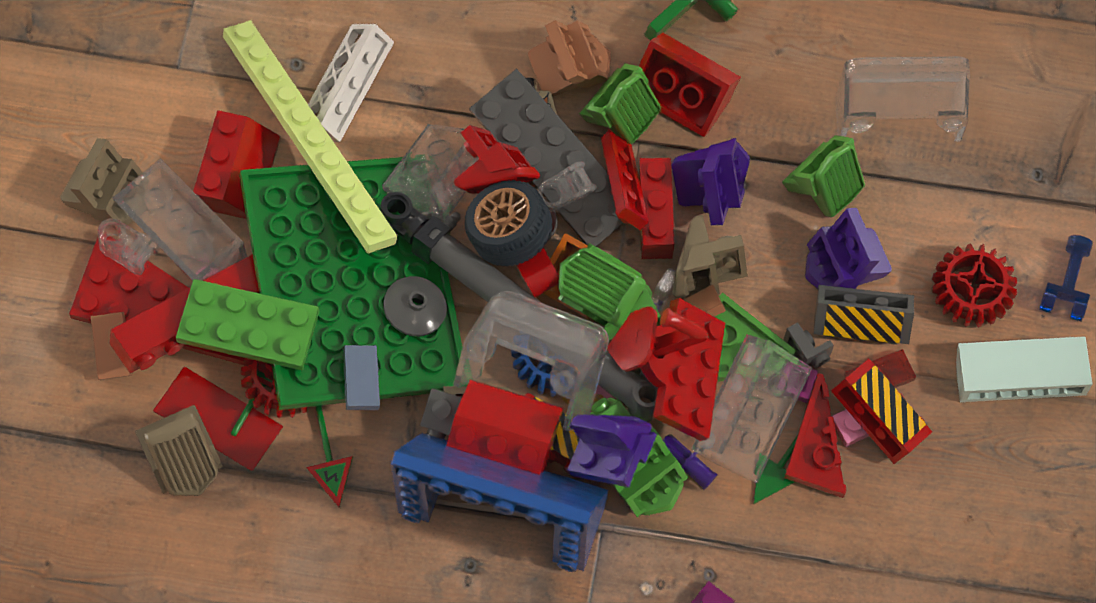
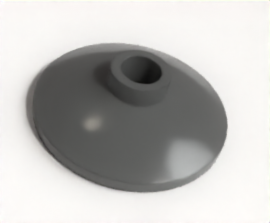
M416 276L405 277L394 282L387 290L383 302L384 313L389 323L399 332L409 336L431 334L441 326L447 312L446 300L441 290L431 281ZM412 299H419L422 305H415Z

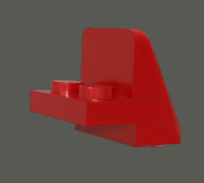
M469 125L461 132V135L466 140L463 143L464 147L474 158L478 156L479 159L453 181L457 188L470 194H476L494 183L507 180L529 182L540 177L536 168L530 165L517 147L498 142L489 130Z

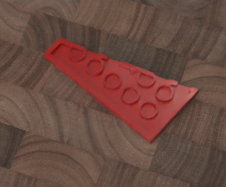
M100 230L69 315L71 319L91 324V316L123 312L125 313V321L189 287ZM184 344L182 348L246 366L244 357Z

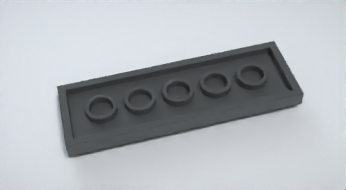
M517 68L469 108L474 117L486 130L492 133L498 142L517 147L530 165L536 168L540 177L531 182L586 245L590 243L597 247L624 224L615 213L616 208L611 194L612 189L607 171Z

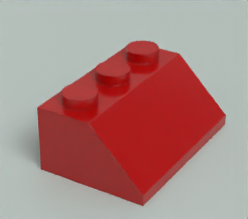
M661 33L650 40L639 64L649 81L648 85L660 103V112L702 137L707 136L724 111L741 79L739 75L665 33Z
M217 110L192 193L196 208L247 219L239 177L240 171L272 168L281 139L280 135L248 116Z
M470 379L456 411L446 446L541 475L546 470L564 408Z

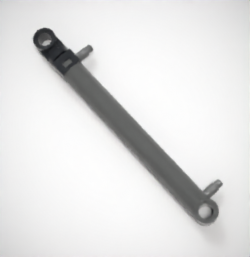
M392 192L384 196L381 201L380 211L396 235L401 236L412 245L411 252L428 265L432 261L616 399L620 400L628 407L631 416L638 417L646 422L654 419L657 387L648 381L644 373L641 372L638 375L633 370L629 372L622 370L609 352L451 236L450 232L461 220V215L458 212H453L443 222L435 216L429 220V218L412 207L411 199L407 195L400 192ZM392 212H397V213H399V214H401V215H393V214H391V213H392ZM640 398H647L651 403L643 402Z

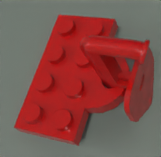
M681 298L670 301L669 308H666L662 313L661 325L657 326L658 313L654 308L646 306L633 311L609 343V354L619 367L626 372L641 367L648 381L657 387L653 418L699 441L709 439L725 322Z

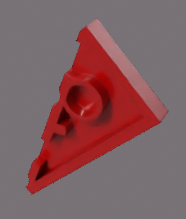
M818 373L784 478L844 498L847 489L846 484L843 482L842 462L837 449L838 440L834 418L831 416L828 385L825 383L824 375Z

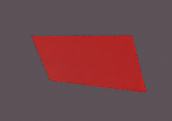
M183 367L153 410V412L165 418L195 405L215 449L250 471L254 470L283 428V425L252 408L238 434L232 436L231 431L247 404L187 367Z

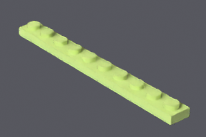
M252 21L224 28V40L366 252L369 254L396 244V233Z

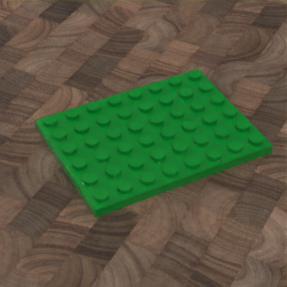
M425 155L347 161L379 210L381 209V201L384 196L392 192H400L407 195L411 199L412 207L429 218V220L433 216L437 217ZM309 165L240 171L239 177L259 294L317 306L320 311L303 371L271 364L279 410L346 403L343 348L345 345L377 346L380 399L430 394L432 388L444 391V386L468 385L467 366L447 271L433 261L429 265L411 252L412 245L399 235H397L396 244L368 254ZM392 212V213H391V214H393V215H401V214H399V213H397V212ZM410 276L425 278L434 283L443 293L447 305L446 316L441 326L431 334L409 336L396 330L387 320L383 308L384 297L389 287L399 279ZM412 299L415 305H422L419 299Z

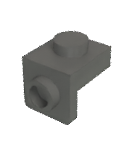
M435 388L431 389L420 426L428 428L426 434L445 439L446 434H450L462 397Z

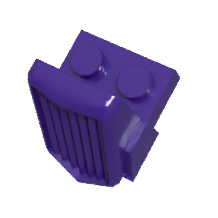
M736 138L677 156L672 162L671 167L678 203L682 206L703 205L704 213H709L711 225H723L728 208H740L745 193L744 182L750 163V156L740 143L737 142Z
M847 208L832 226L821 227L807 243L809 253L806 259L805 278L817 289L819 285L856 289L859 285L886 277L892 270L876 232L871 228H866L857 208Z
M576 415L572 418L569 426L580 439L567 471L575 477L629 487L638 463H646L657 434L651 432L652 426L649 422L638 417Z

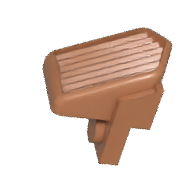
M556 20L545 25L548 32L546 41L530 49L528 52L529 60L542 91H550L552 96L579 87L588 88L609 79V49L595 35L591 34L588 25L578 20L567 26Z

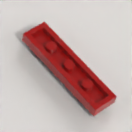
M609 130L601 137L608 170L607 174L612 189L611 194L616 208L615 213L623 223H630L641 230L649 223L633 148L631 144Z

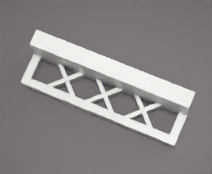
M376 24L351 25L308 103L314 114L319 111L317 118L333 142H340L394 43ZM358 35H361L359 40L355 42Z

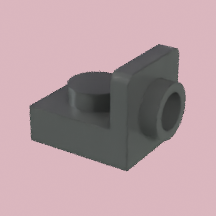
M798 322L787 328L783 339L797 350L794 357L799 365L808 368L811 366L819 368L830 360L829 356L834 347L831 340L814 348L815 342L813 337L807 330L803 331Z

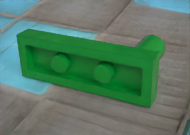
M675 0L648 25L644 36L650 41L664 33L699 0ZM705 0L726 22L739 10L731 0Z

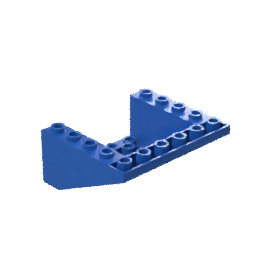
M423 432L395 451L391 462L398 513L402 514V518L413 523H420L421 520L429 522L439 493L448 494V492L461 495L464 501L479 505L481 502L494 505L493 508L503 514L512 515L513 512L526 515V519L535 524L545 525L546 522L554 524L553 562L558 563L557 566L569 572H576V569L584 571L607 502L608 490L548 471L538 475L448 447L446 446L448 440Z

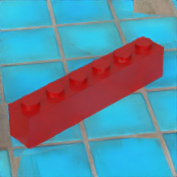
M253 254L203 280L259 293ZM191 287L110 330V346L130 374L138 369H148L158 358L166 354L173 355L183 348L184 344L177 342L176 335Z

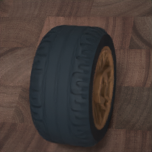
M507 180L489 185V187L484 188L483 191L476 195L466 211L464 220L466 235L477 253L493 265L508 267L510 265H519V263L522 264L530 258L532 259L544 248L551 235L552 217L549 208L540 193L523 181Z

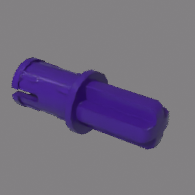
M669 434L663 439L684 472L705 490L718 474L714 473L696 457L698 454L696 451L692 453L673 435Z

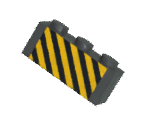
M819 285L814 316V334L825 337L852 338L859 341L871 340L887 342L889 344H909L914 318V295Z

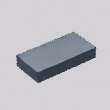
M345 345L343 348L346 410H378L380 407L377 346Z

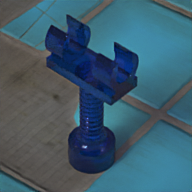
M1080 235L1068 237L1066 251L1071 256L1063 284L1059 286L1047 283L1039 310L1051 313L1056 298L1074 303L1070 319L1082 322L1090 294L1074 289L1082 258L1090 256L1093 246L1092 240Z

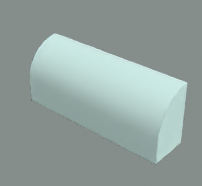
M1086 336L959 343L957 347L956 371L960 402L1087 395L1092 386Z

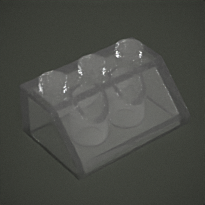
M428 124L384 182L382 188L387 194L400 192L407 195L411 199L412 207L429 219L435 216L439 220L444 221L466 193L457 188L453 181L474 164L479 157L474 158L464 147L463 143L466 140L461 135V132L464 130L463 128Z

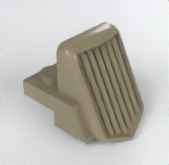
M97 138L87 158L82 159L77 165L61 195V200L68 207L90 214L95 219L121 228V226L130 224L146 212L147 202L144 182L147 177L132 159L122 158L107 139Z
M703 215L695 216L691 220L676 269L672 294L679 298L689 297L712 284L719 295L718 283L748 277L741 235L734 237L723 236L716 241L709 242Z
M195 405L135 431L163 494L169 492L175 496H200L217 477L218 469L223 467Z

